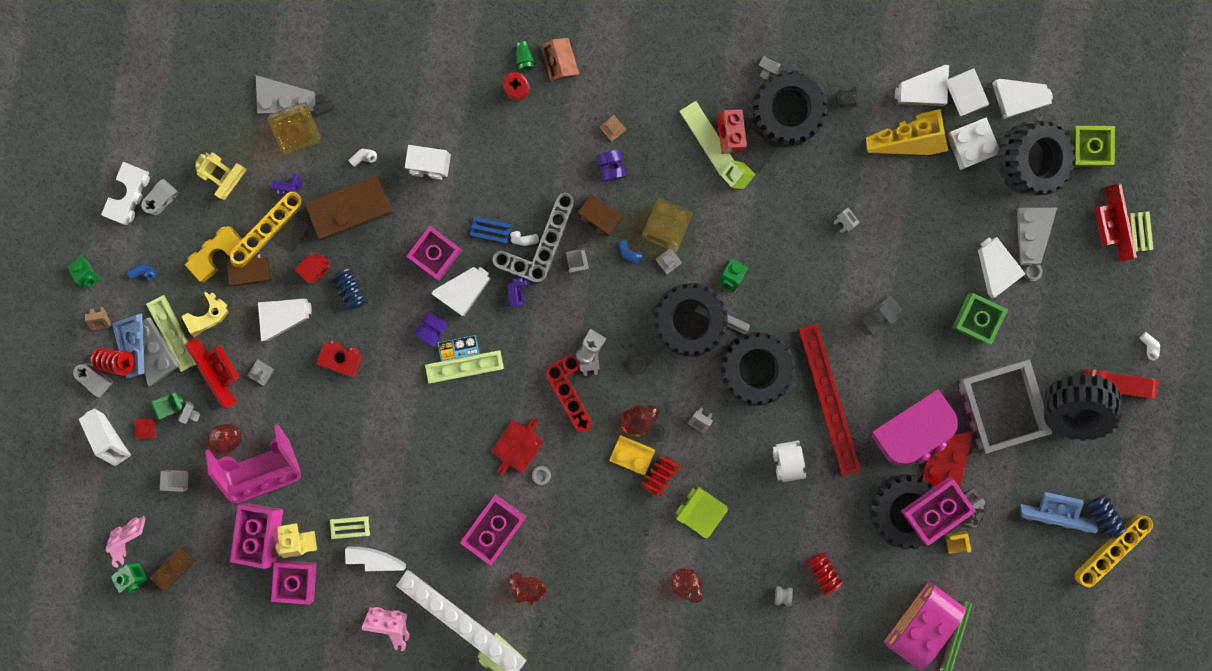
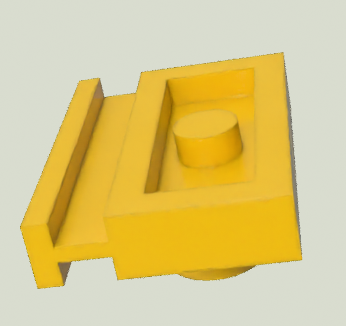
M620 435L609 461L645 475L655 449Z

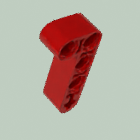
M569 355L550 365L546 370V376L575 428L580 432H586L592 425L591 418L567 377L579 369L580 361L575 355ZM569 358H574L577 361L576 368L570 369L567 367L566 362ZM553 367L560 370L558 378L550 376V370ZM560 385H568L570 392L567 395H562L559 392ZM571 401H576L579 404V409L575 412L570 411L568 408V404ZM581 411H583L584 414H581V417L583 420H588V422L586 423L587 427H579L578 424L580 423V420L578 416L576 417V419H574L573 415H577Z
M1090 369L1083 370V375L1087 373L1091 374V376L1099 375L1103 379L1107 378L1117 386L1121 394L1156 399L1159 382L1157 379Z

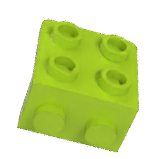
M698 486L696 489L692 488L687 495L688 501L685 505L681 504L675 512L678 514L676 519L682 524L685 523L704 538H708L727 513L728 508Z

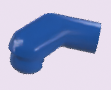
M627 240L618 242L624 260L633 264L642 261V253L630 250Z
M141 264L127 271V274L131 280L140 275L147 278V280H153L156 276V271L150 266Z

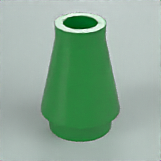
M526 41L518 42L516 44V67L521 72L530 71L534 68L535 61Z

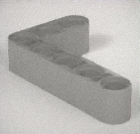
M568 193L558 195L533 262L504 251H499L493 256L494 265L534 282L545 280L573 209V197ZM561 198H570V205L562 207L560 205ZM556 215L563 216L564 221L561 225L554 224L553 218ZM551 232L557 235V240L554 243H548L546 239L547 235ZM544 250L550 253V258L547 261L540 259V253ZM503 254L507 257L505 265L498 264V256ZM519 261L525 264V269L522 272L515 270V264ZM536 268H540L543 271V276L540 279L533 277V271Z

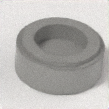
M538 466L533 470L532 480L537 485H545L550 481L551 472L547 467Z

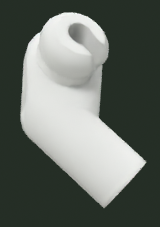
M360 149L348 161L356 167L361 161L375 162L377 154L373 150Z
M519 231L511 232L510 234L513 244L527 246L539 243L537 234L523 237L520 236Z
M1144 332L1139 339L1147 345L1148 358L1153 361L1157 360L1160 356V344L1147 332Z

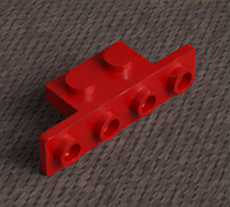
M1118 183L1106 186L1105 192L1108 206L1094 208L1102 246L1117 243L1120 261L1136 259L1137 255L1122 185Z
M199 338L186 342L184 345L188 353L198 366L222 408L226 409L235 405L237 401L228 386L240 377L221 345L207 353Z

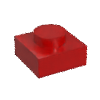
M155 418L134 420L135 439L156 437Z

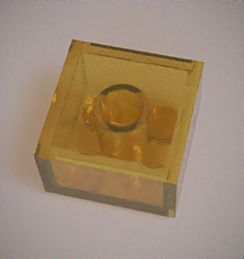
M306 101L272 113L268 118V123L283 155L320 141L321 134Z
M657 198L641 238L677 252L694 212Z

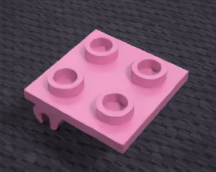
M144 516L133 518L126 526L122 528L117 527L111 531L105 550L107 553L110 552L114 567L118 568L119 566L116 561H119L121 565L124 564L123 556H126L125 543L142 534L146 520Z
M379 607L369 608L362 625V630L388 634L394 649L397 650L398 645H401V651H404L406 647L403 635L405 636V641L410 636L406 629V613L383 610Z

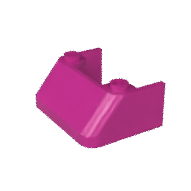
M278 424L274 425L276 438L270 443L272 450L237 463L231 457H223L217 460L210 450L205 451L208 474L230 502L240 503L297 482L301 478L300 468L290 441Z

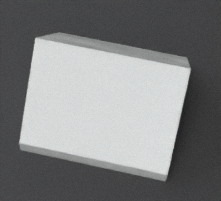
M974 68L946 80L960 116L989 105Z

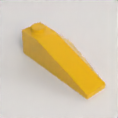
M941 109L916 115V120L908 124L905 121L900 122V126L897 129H884L866 137L868 153L932 155L948 151Z

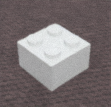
M987 117L946 134L960 170L992 158L1000 150Z
M408 145L405 168L412 176L423 177L424 174H428L432 179L442 180V177L448 176L451 155L447 150Z

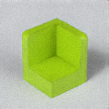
M731 161L721 176L732 188L745 189L755 174L744 162Z

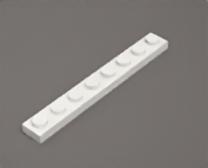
M407 570L396 585L505 671H519L526 662V659L411 571Z

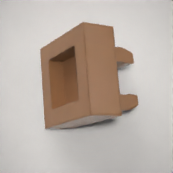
M615 115L600 126V129L611 142L626 131V128Z
M103 307L100 308V312L96 313L94 309H90V314H85V322L92 331L111 328L110 319L107 317Z

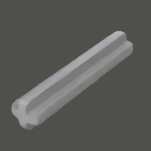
M698 303L695 312L709 318L705 307ZM728 315L727 327L742 334L748 332L750 327L748 323Z

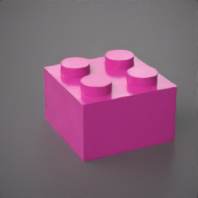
M429 226L406 257L437 280H441L463 250L436 229Z
M276 561L273 568L271 602L311 604L314 601L317 563Z

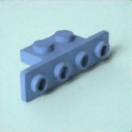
M1045 492L1039 508L1020 504L1019 507L1021 517L1027 520L1042 521L1049 525H1060L1067 529H1079L1086 533H1097L1098 531L1097 524L1093 519L1079 516L1084 505L1083 500Z

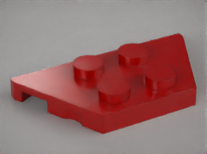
M968 431L953 435L950 441L946 443L947 446L944 450L937 454L932 452L929 459L925 462L922 478L937 486L950 477L954 479L960 488L973 432Z

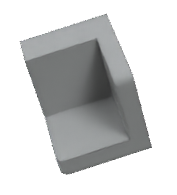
M585 248L566 252L569 272L589 269Z
M179 470L161 471L160 490L178 492L188 490L189 472Z

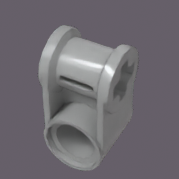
M162 179L143 199L142 209L151 215H158L174 200L173 197H177L179 192L165 179ZM151 202L154 203V206H155L154 209H151V206H150V203H151Z
M590 329L576 353L577 359L585 364L591 363L607 338Z
M91 363L78 365L73 371L75 379L97 397H101L113 383L109 376L96 371Z

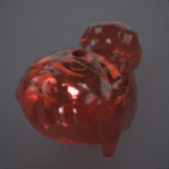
M641 405L633 406L623 412L621 427L629 435L640 437L646 434L651 428L652 423L658 419L659 410L656 406L652 405L646 407Z
M232 424L218 425L211 430L207 443L209 448L215 453L228 454L240 445L242 432L237 426Z
M682 568L672 574L671 586L674 593L680 598L693 603L702 601L703 583L695 570Z
M515 572L508 578V584L513 590L515 601L518 603L527 601L532 606L533 602L542 600L547 593L545 583L536 577H523L521 573Z

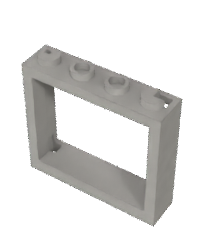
M1030 359L959 379L961 383L959 384V391L966 399L964 408L967 414L970 413L972 419L969 421L970 427L973 432H976L977 439H975V443L978 446V450H981L982 453H990L1052 434V430L1046 425L1044 420V404ZM1020 369L1039 430L989 445L971 383Z

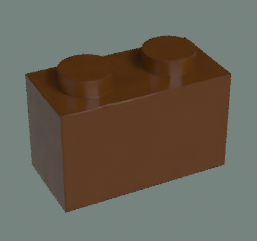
M592 194L578 212L581 216L579 219L587 225L592 223L596 226L595 231L602 236L606 234L610 236L623 218L621 214Z
M262 254L255 255L245 266L240 268L233 266L231 262H227L230 286L272 280L269 259L263 257ZM243 257L234 258L236 261L239 262L244 260Z
M182 547L176 550L150 579L165 591L196 560Z

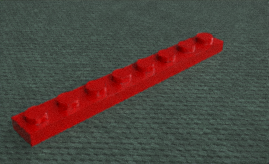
M818 324L799 328V334L841 475L845 476L861 471Z

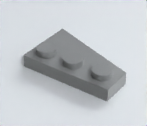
M256 75L258 114L316 112L315 92Z
M1057 208L1017 209L1020 265H1040L1042 263Z
M146 318L142 321L144 372L148 387H150L178 368L180 364L152 319Z

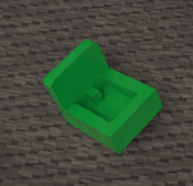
M80 256L67 267L74 281L86 290L101 279L93 271L84 256Z
M731 258L717 284L722 286L723 289L734 293L748 267Z
M176 392L151 402L158 420L180 412L184 405L181 396L177 395Z

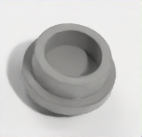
M1025 265L1023 268L1024 278L1028 281H1037L1042 276L1040 265Z

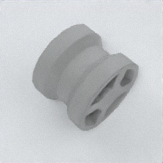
M776 586V606L785 604L786 607H791L792 588L782 589L781 586Z

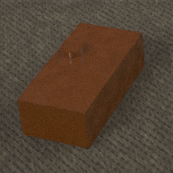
M377 175L305 203L320 240L328 239L393 214L382 181Z

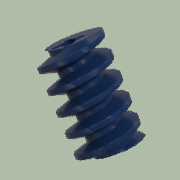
M352 267L338 272L331 279L334 283L338 282L335 285L336 289H341L338 295L345 296L341 301L342 303H348L345 306L346 310L359 308L369 302L362 301L366 296L365 294L359 295L362 287H355L359 280H352L356 276L355 273L349 274V271L353 269Z
M1105 494L1093 499L1086 508H1093L1090 515L1097 514L1094 522L1101 521L1098 528H1105L1102 535L1109 534L1108 538H1113L1125 531L1127 527L1125 524H1122L1123 520L1118 517V512L1113 511L1115 507L1110 504V498H1105Z

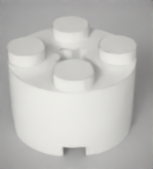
M799 440L776 444V447H773L774 462L778 461L779 465L776 469L778 481L788 482L806 479V473L803 472L805 463L802 448L799 446Z

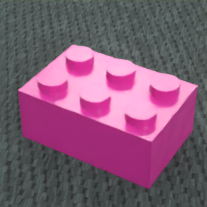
M948 477L901 510V512L922 542L928 546L974 514L976 510L954 479Z
M495 494L460 544L491 566L527 516Z
M250 503L238 505L230 562L263 569L274 567V563L277 560L276 544L279 543L278 526H281L283 509Z

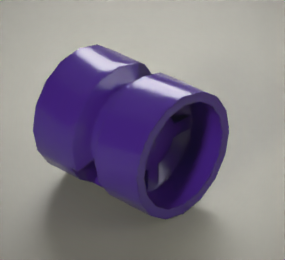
M620 150L596 155L598 165L602 167L600 171L602 182L626 177L625 168L621 165L623 160Z
M428 311L423 318L424 324L418 326L414 335L435 347L440 340L439 334L445 332L449 323Z

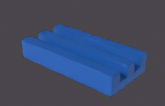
M473 217L470 236L508 244L511 224ZM477 222L505 227L507 229L506 231H502L498 229L477 225ZM475 229L505 235V238L475 233Z

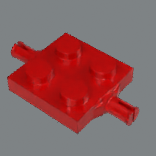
M532 417L528 426L520 425L512 420L491 452L500 457L503 462L497 470L501 475L504 476L509 466L524 473L545 442L533 431L539 423L534 417Z

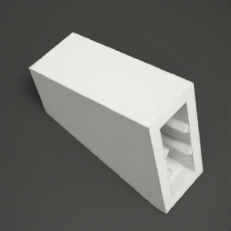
M949 65L941 66L901 82L899 87L895 89V99H898V104L945 106L948 99L946 80L949 77Z
M998 79L992 83L1003 119L1042 108L1052 103V92L1045 84Z
M989 237L980 244L982 247L978 249L988 295L990 298H995L1024 276L1025 273L997 237L993 239Z
M473 267L433 290L431 294L460 315L465 316L490 281V278L487 277L489 273L481 267L478 270Z
M308 299L259 302L261 341H269L309 319L312 308L311 303H308Z
M93 409L79 418L95 456L114 466L131 456L103 413Z

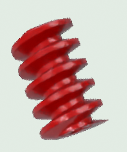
M513 72L505 77L503 87L511 100L521 101L527 98L530 88L524 75Z
M98 348L91 355V365L98 372L124 376L133 370L135 364L134 356L129 352Z
M668 456L666 458L659 457L662 463L654 464L657 470L650 469L653 476L646 475L648 483L641 482L642 486L656 497H658L656 493H664L661 487H668L666 481L672 482L673 479L670 474L677 475L674 468H682Z
M826 552L818 553L804 562L811 563L807 567L808 570H815L811 574L812 577L818 575L815 583L822 582L819 589H826L823 596L834 593L843 583L842 579H837L839 574L833 572L835 567L830 565V559H825L827 557Z

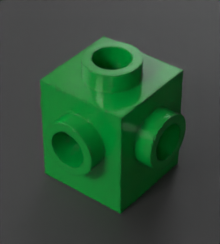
M140 563L123 565L117 569V573L111 576L119 593H134L139 590L141 584L148 580Z

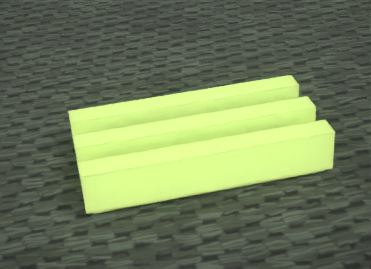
M1150 213L1128 214L1136 252L1153 250ZM1142 216H1144L1147 247H1145ZM1134 217H1137L1140 240L1139 248L1137 246V236Z
M369 516L331 519V539L370 536ZM364 521V524L334 526L335 523ZM365 528V532L335 534V531Z

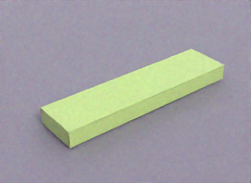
M695 101L680 110V113L721 176L729 163L734 160L730 154H721L720 138Z
M165 295L147 303L146 305L165 342L180 364L178 367L180 371L183 372L196 365L184 345L188 340Z
M499 350L427 364L425 368L428 383H435L502 370L504 366L501 351Z

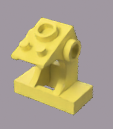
M206 152L205 155L201 154L195 162L197 175L204 180L209 178L220 187L214 195L225 200L247 169L236 163L231 170L220 162L221 158L215 153L208 154ZM217 165L226 171L220 180L211 174Z
M204 292L210 304L209 310L205 315L195 317L187 313L181 316L193 337L221 323L229 313L226 309L228 305L221 299L216 301L214 299L216 296L212 292L210 295ZM214 311H219L217 315H213Z
M297 523L278 526L279 543L276 544L278 557L299 556L306 552L317 550L314 531L299 533Z

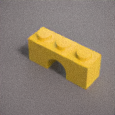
M224 226L216 232L217 236L213 240L209 239L202 245V250L198 253L194 252L188 257V262L185 265L200 282H206L219 270L213 263L215 252L223 250L230 256L232 249L242 240L232 227Z

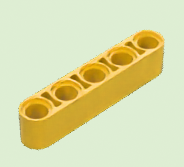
M296 192L287 193L232 249L230 261L233 266L238 268L245 266L300 208L301 197ZM295 199L298 204L290 206L287 204V200ZM281 212L284 218L277 220L274 218V214ZM263 226H268L271 228V232L264 234L260 229ZM251 239L258 242V245L254 248L247 245V242ZM241 253L245 258L239 262L233 257L235 254Z
M1140 514L1130 518L1125 523L1127 527L1125 531L1110 538L1076 571V581L1085 587L1094 586L1152 530V520ZM1143 519L1144 526L1139 528L1138 522ZM1129 532L1131 538L1129 541L1125 542L1124 536L1126 533ZM1113 546H1116L1117 552L1114 555H1111V548ZM1100 559H1102V560H1103V565H1102V567H1101V568H1097V566H1096L1097 561L1100 560ZM1089 573V579L1083 582V575Z

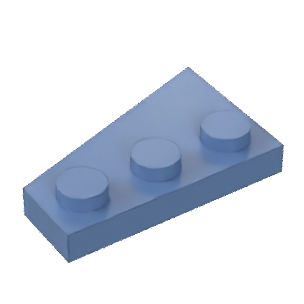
M142 314L112 323L119 351L129 352L135 359L133 370L126 375V379L145 374Z

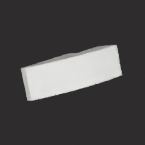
M351 546L345 548L346 564H365V571H395L406 568L404 562L375 549Z

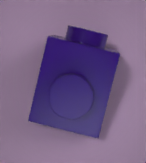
M293 173L291 184L272 181L271 189L275 190L276 194L284 196L289 192L297 193L298 190H301L302 179H300L299 174Z
M525 278L513 279L514 283L508 284L507 300L511 307L523 306L521 286L532 285L531 281H525Z

